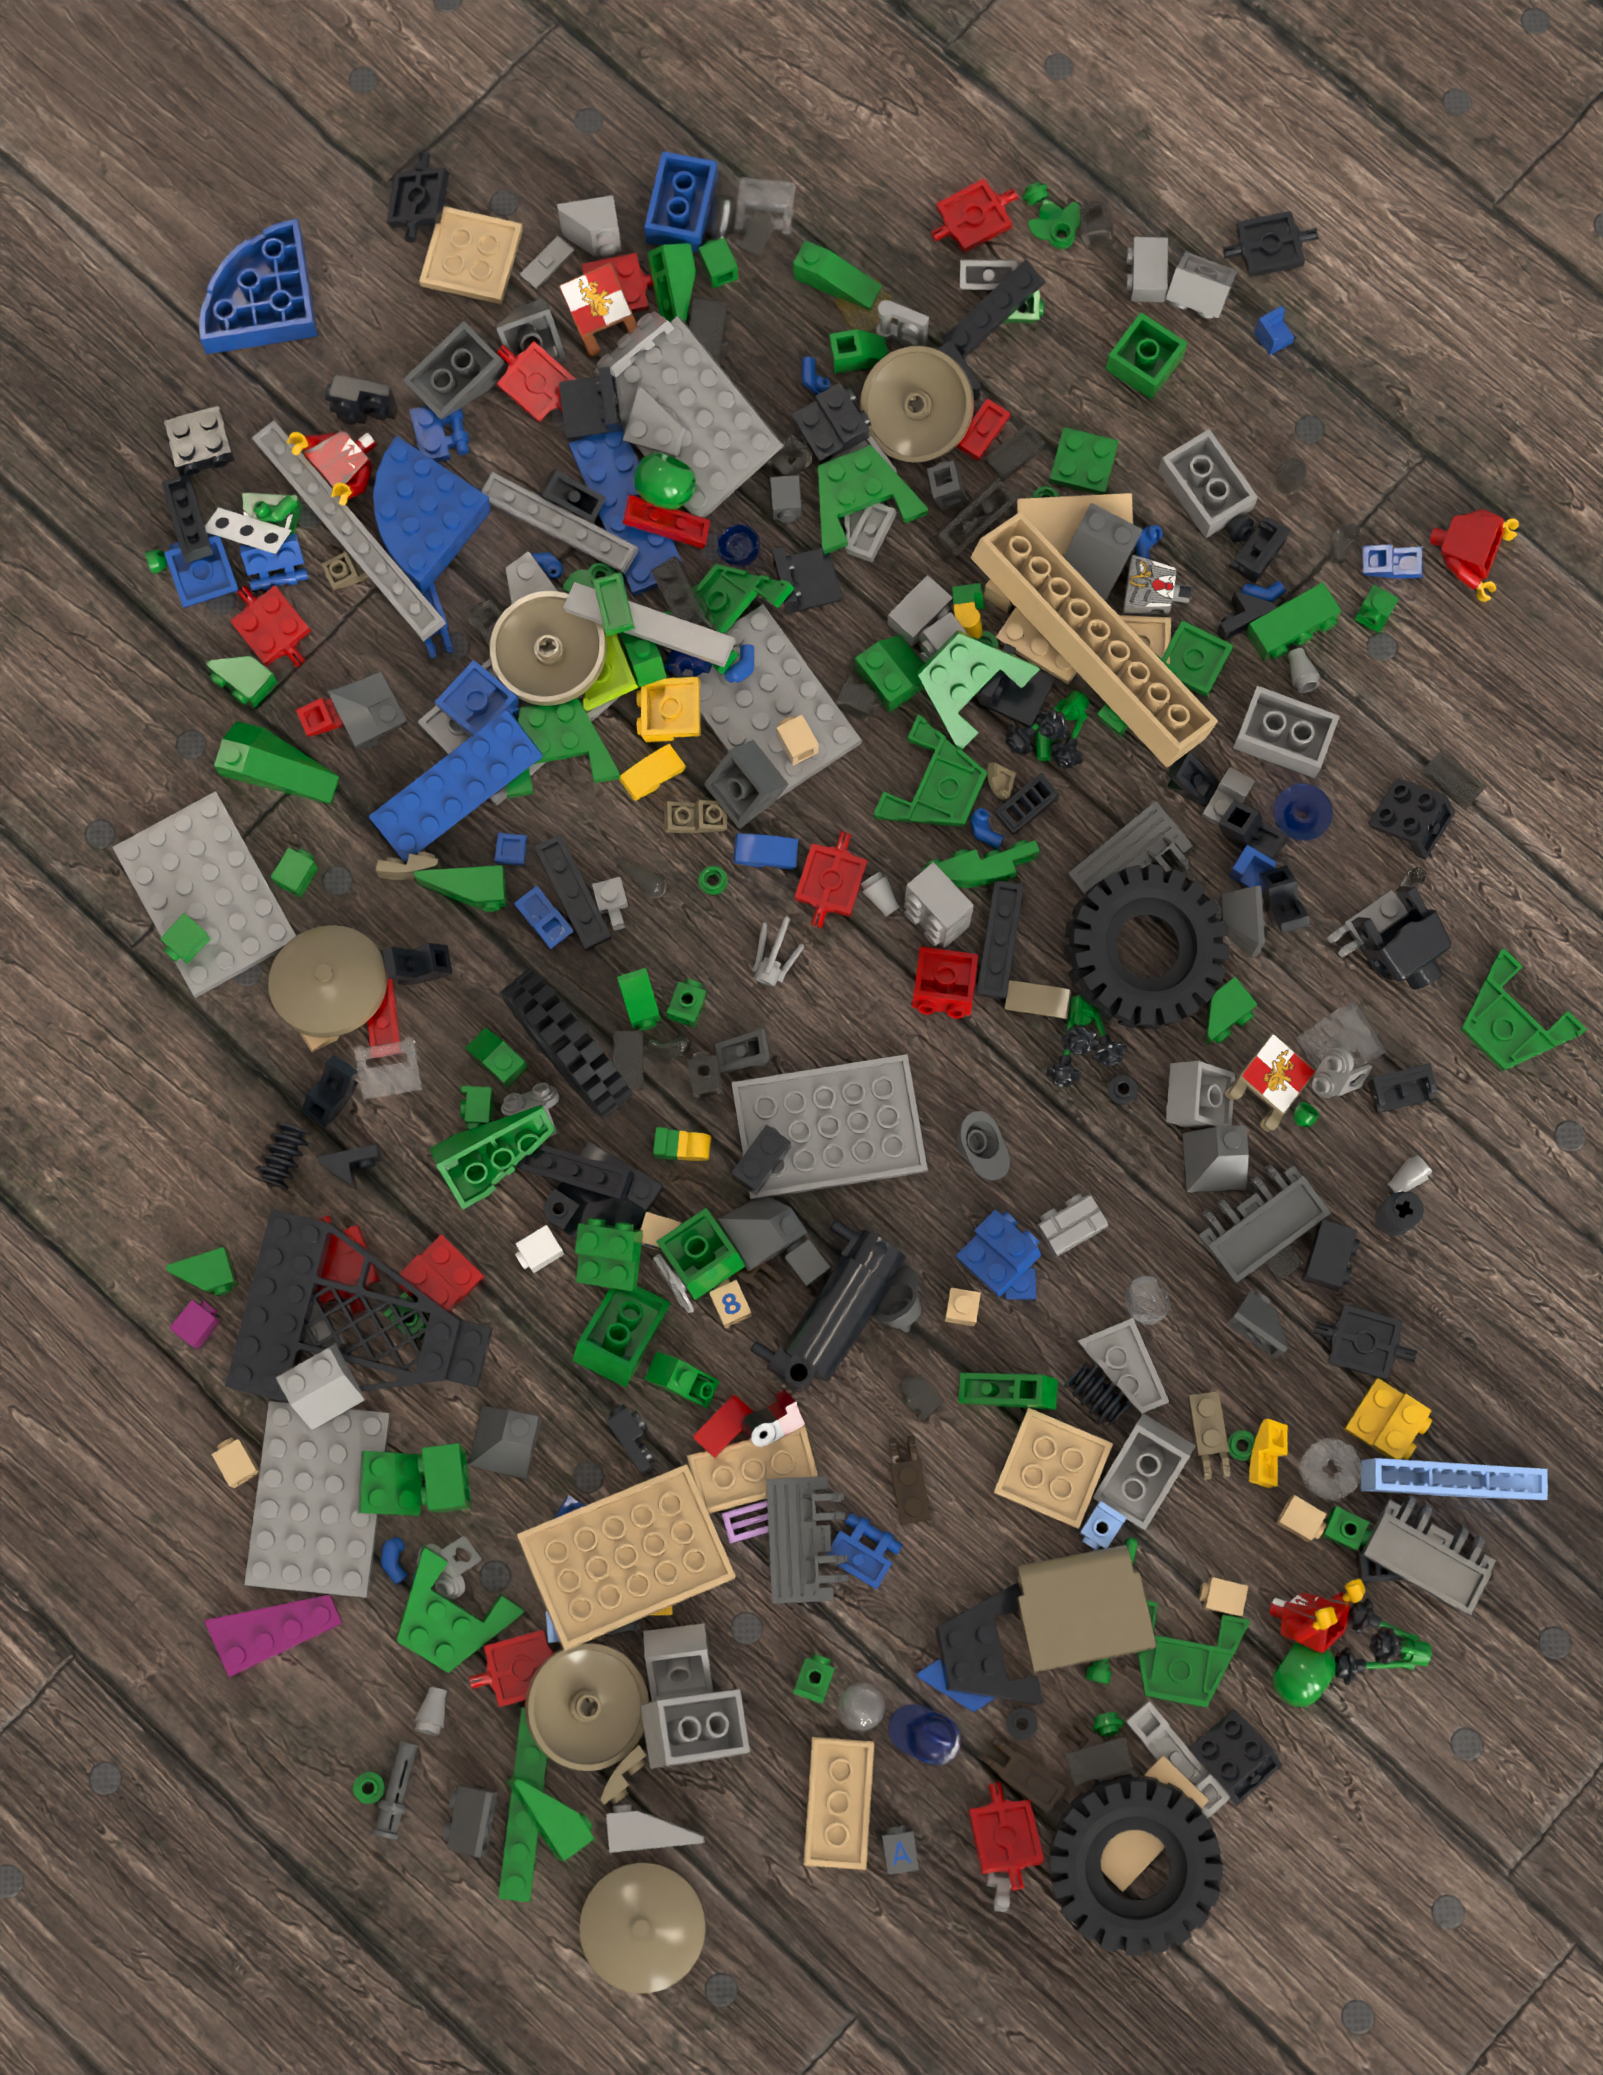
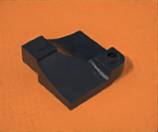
M589 1141L580 1156L634 1172L625 1201L561 1182L544 1205V1214L547 1220L574 1240H577L578 1223L587 1222V1218L605 1219V1225L615 1226L616 1222L634 1224L633 1229L639 1230L643 1224L646 1212L650 1211L664 1190L663 1185ZM558 1204L564 1206V1211L561 1214H556L553 1211L554 1207Z

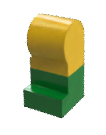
M981 583L952 587L955 618L968 635L979 639L983 634L980 613L977 609L985 608Z
M656 1127L654 1158L707 1161L710 1154L711 1135Z

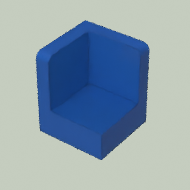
M1283 306L1259 318L1254 332L1269 356L1293 343L1295 338L1283 321L1286 311Z
M1247 845L1231 870L1229 877L1247 888L1260 886L1259 873L1275 869L1277 862Z

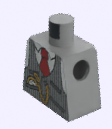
M1132 555L1128 569L1122 615L1167 616L1169 615L1172 601L1189 603L1191 586L1175 584L1176 569L1174 567Z

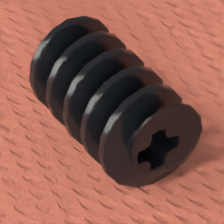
M277 1122L275 1127L281 1133H272L270 1135V1138L276 1144H267L265 1146L271 1155H262L260 1157L266 1166H256L255 1170L261 1175V1177H258L259 1179L281 1189L288 1190L289 1187L283 1182V1179L294 1178L288 1171V1168H298L299 1165L293 1160V1157H303L304 1154L298 1149V1146H308L309 1143L302 1137L303 1135L311 1134L293 1125Z
M1412 1192L1394 1193L1377 1208L1375 1213L1377 1226L1387 1235H1403L1422 1219L1424 1212L1422 1201Z
M1086 1362L1064 1383V1387L1068 1388L1075 1385L1072 1396L1076 1397L1083 1394L1084 1397L1081 1405L1085 1406L1092 1403L1089 1414L1093 1415L1100 1412L1101 1415L1097 1422L1101 1424L1109 1421L1108 1426H1110L1130 1407L1132 1402L1128 1400L1120 1403L1123 1395L1122 1391L1112 1394L1111 1392L1115 1384L1111 1382L1103 1385L1106 1374L1103 1373L1095 1376L1094 1374L1098 1366L1095 1364L1086 1367Z

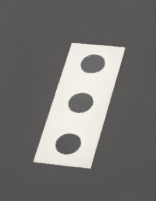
M221 508L216 510L205 526L207 533L274 554L277 553L292 531Z

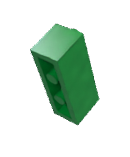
M1322 582L1249 623L1245 634L1263 662L1271 657L1275 660L1288 652L1287 648L1296 643L1300 646L1308 642L1313 637L1312 634L1320 629L1322 632H1325L1337 624L1336 620L1341 613V609Z

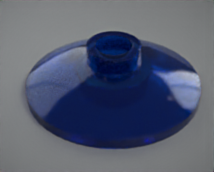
M1295 784L1286 788L1278 796L1274 805V818L1277 826L1288 837L1295 840L1308 841L1321 836L1328 829L1332 821L1333 809L1328 796L1321 789L1310 784ZM1303 811L1306 813L1307 818L1299 819L1296 813Z

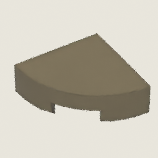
M996 762L988 763L987 775L992 791L1002 801L1009 800L1016 773Z

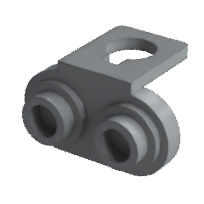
M1342 1046L1334 1047L1326 1053L1315 1072L1312 1088L1323 1098H1331L1336 1095L1341 1096L1360 1088L1373 1067L1368 1064L1352 1070L1354 1061L1351 1053ZM1360 1075V1077L1354 1083L1350 1084L1351 1081L1355 1080Z
M543 1082L536 1084L532 1091L521 1095L519 1093L509 1094L504 1098V1103L501 1106L502 1115L507 1117L542 1105L555 1128L548 1108L554 1106L559 1101L558 1091L555 1087ZM556 1128L555 1131L549 1137L557 1134Z
M464 1536L442 1550L432 1543L425 1545L448 1560V1564L434 1583L436 1591L448 1599L458 1598L465 1591V1582L461 1574L481 1561V1557ZM457 1548H462L468 1553V1562L461 1560L456 1562L453 1557L456 1555L455 1551ZM421 1549L418 1552L417 1566L420 1559Z

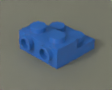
M208 533L213 554L185 563L179 542L170 545V550L164 552L183 608L239 591L222 537Z
M475 660L464 669L435 701V705L455 721L458 727L470 737L506 709L514 717L519 711L517 707L519 704L518 697Z
M995 1209L974 1230L976 1236L956 1255V1258L992 1292L1000 1297L1041 1256V1253L1036 1246L1039 1241L1028 1230L1024 1233L1020 1232L1016 1228L1018 1225L1017 1221L1008 1212L1005 1211L1001 1215Z

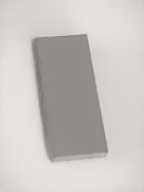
M557 236L520 273V277L537 290L574 253V249Z

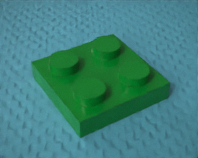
M1063 427L1049 483L1096 495H1105L1119 440Z
M1182 620L1162 659L1166 662L1170 656V666L1177 671L1175 676L1188 689L1208 697L1234 645Z
M361 1451L358 1513L420 1516L423 1474L420 1475L418 1456L423 1455Z

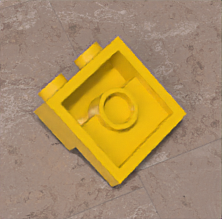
M699 677L666 678L642 686L641 690H637V705L641 707V718H637V733L642 736L646 743L674 741V737L701 736Z
M1376 1378L1344 1430L1388 1459L1401 1460L1403 1458L1408 1460L1417 1446L1412 1443L1418 1432L1423 1435L1432 1423V1419L1428 1417L1432 1410L1408 1394H1402L1381 1379Z

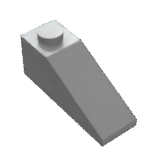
M631 1804L613 1806V1812L606 1814L609 1853L704 1843V1835L642 1810H632Z

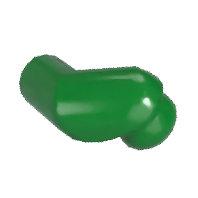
M287 495L277 505H268L264 501H258L255 503L253 511L256 514V518L262 522H280L298 503L290 495Z
M1038 731L1035 737L1036 760L1048 761L1050 760V745L1058 740V738L1051 741Z

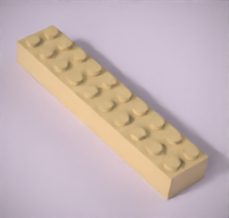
M1021 512L980 539L970 558L1166 767H1169L1206 739L1218 720Z

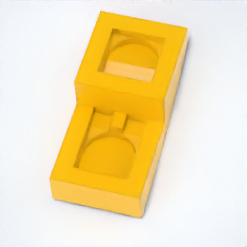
M667 744L620 775L619 781L634 801H637L657 790L661 783L683 772L686 765L671 745Z
M1271 1419L1263 1420L1252 1450L1249 1482L1266 1488L1278 1487V1457L1288 1455V1425Z

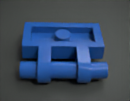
M428 406L410 409L420 452L435 462L450 460L448 449L456 447L458 455L469 453L467 445L469 437L463 428L462 420L464 416L461 408L443 420ZM451 424L453 434L445 437L443 426Z
M297 534L288 535L276 554L248 545L240 546V553L247 575L258 573L260 575V578L250 580L252 591L260 589L268 591L274 585L278 586L288 583L289 586L297 585L298 581L309 579L306 568L298 570L294 568L295 565L304 564ZM285 568L286 571L275 575L269 574V571Z
M850 1513L845 1523L854 1528V1532L850 1537L839 1531L831 1544V1552H827L825 1556L847 1555V1562L836 1565L877 1590L892 1565V1562L882 1555L886 1549L897 1555L903 1544L893 1538L894 1535L886 1531L884 1533L869 1524L870 1520L864 1516L859 1518ZM862 1535L878 1543L875 1551L859 1542Z

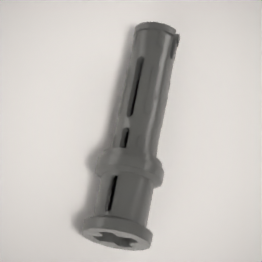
M402 1741L398 1743L399 1746L385 1800H381V1803L379 1802L378 1805L380 1813L376 1828L371 1831L373 1835L394 1840L399 1839L397 1834L401 1815L406 1812V1805H403L418 1749V1745Z

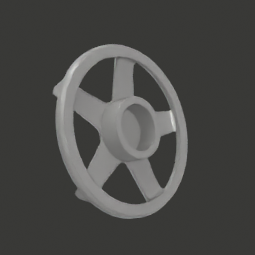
M660 1254L655 1255L653 1259L660 1269V1274L671 1288L681 1308L684 1307L687 1313L692 1314L694 1308L685 1293L687 1289L675 1270L672 1271Z

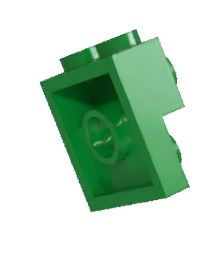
M587 1218V1222L578 1223L575 1253L579 1254L576 1282L636 1291L643 1230L633 1229L634 1224L626 1222H616L615 1226L605 1225L606 1220L600 1218Z

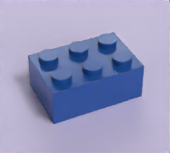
M662 151L644 226L646 243L659 246L691 244L692 252L699 253V248L703 246L718 181L717 161Z

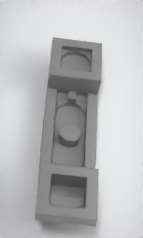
M1149 1700L1125 1721L1156 1760L1164 1755L1209 1799L1202 1807V1811L1207 1819L1230 1799L1221 1785L1200 1764Z

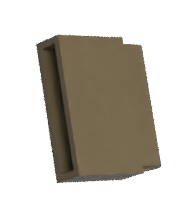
M1126 1544L1017 1566L1018 1583L1022 1596L1017 1598V1604L1032 1673L1151 1650L1156 1647L1140 1572L1133 1573L1131 1557Z

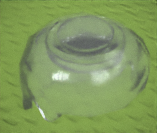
M1140 1276L1134 1279L1125 1294V1308L1129 1315L1140 1324H1157L1164 1320L1170 1309L1168 1291L1162 1290L1158 1286V1279L1155 1277Z
M860 1682L850 1686L840 1694L836 1713L840 1723L848 1730L866 1732L874 1728L883 1719L886 1704L883 1694L874 1685Z

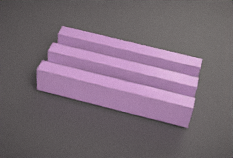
M767 1501L722 1513L730 1544L769 1533V1526L738 1535L733 1533L735 1529L768 1520V1513L732 1524L730 1522L732 1517L767 1508Z

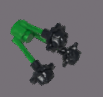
M1072 691L1066 699H1061L1053 709L1049 711L1041 710L1039 717L1032 726L1028 725L1024 729H1020L1011 724L1006 729L1008 734L1005 740L1006 745L1009 746L1012 753L1022 752L1028 755L1033 750L1030 738L1035 735V731L1038 728L1040 734L1051 741L1057 738L1064 739L1066 732L1069 730L1065 719L1068 721L1076 719L1071 736L1066 739L1065 744L1056 743V745L1050 746V750L1052 751L1051 756L1054 757L1053 761L1062 768H1072V766L1082 764V753L1076 749V738L1083 722L1088 717L1085 712L1090 705L1088 698L1079 691Z
M1080 995L1070 999L1066 1035L1061 1038L1064 1043L1063 1055L1060 1056L1059 1063L1054 1066H1048L1046 1075L1051 1077L1053 1084L1066 1088L1072 1085L1074 1081L1080 1080L1081 1071L1071 1066L1072 1058L1069 1056L1070 1051L1076 1055L1091 1053L1094 1046L1098 1045L1096 1032L1085 1027L1091 1023L1092 1019L1099 1032V1042L1101 1045L1092 1055L1093 1060H1097V1063H1102L1104 1066L1108 1065L1111 1067L1122 1061V1056L1128 1049L1126 1045H1122L1121 1041H1111L1110 1036L1106 1035L1100 1015L1096 1013L1098 1008L1093 1007V1003L1088 1005Z
M1366 1598L1364 1602L1353 1604L1348 1613V1621L1352 1623V1629L1357 1634L1368 1626L1376 1629L1380 1627L1379 1631L1370 1638L1371 1643L1369 1646L1376 1662H1366L1364 1659L1356 1660L1353 1653L1350 1652V1648L1345 1647L1344 1650H1341L1340 1655L1335 1656V1676L1342 1678L1345 1685H1350V1683L1354 1682L1357 1672H1365L1366 1669L1402 1667L1413 1669L1415 1665L1426 1666L1431 1659V1645L1429 1642L1419 1640L1418 1635L1407 1633L1381 1621V1617L1374 1614V1603L1371 1599ZM1395 1635H1397V1636H1399V1637H1401V1638H1403V1639H1406V1640L1402 1641V1643H1401V1642H1399V1639H1398ZM1397 1654L1403 1659L1402 1661H1390Z

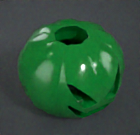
M653 452L645 456L635 468L633 483L636 492L646 502L666 510H677L691 500L696 491V476L693 469L670 455Z
M1295 1642L1271 1677L1274 1691L1284 1702L1294 1707H1307L1320 1698L1333 1679L1336 1662L1329 1649L1321 1653Z

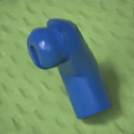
M1158 525L1147 526L1143 529L1134 548L1136 556L1150 560L1149 549L1158 542L1163 534L1162 529Z
M549 552L530 553L548 577L556 579L562 575L563 566L554 555Z
M983 808L976 809L970 818L974 837L998 850L1004 836L990 829L989 813Z

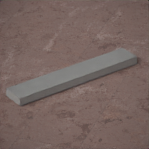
M494 472L491 473L481 490L482 493L489 497L491 505L623 574H626L639 551L635 545Z
M574 582L563 606L564 611L603 625L595 589ZM629 601L635 629L625 631V633L725 667L736 642L734 637Z

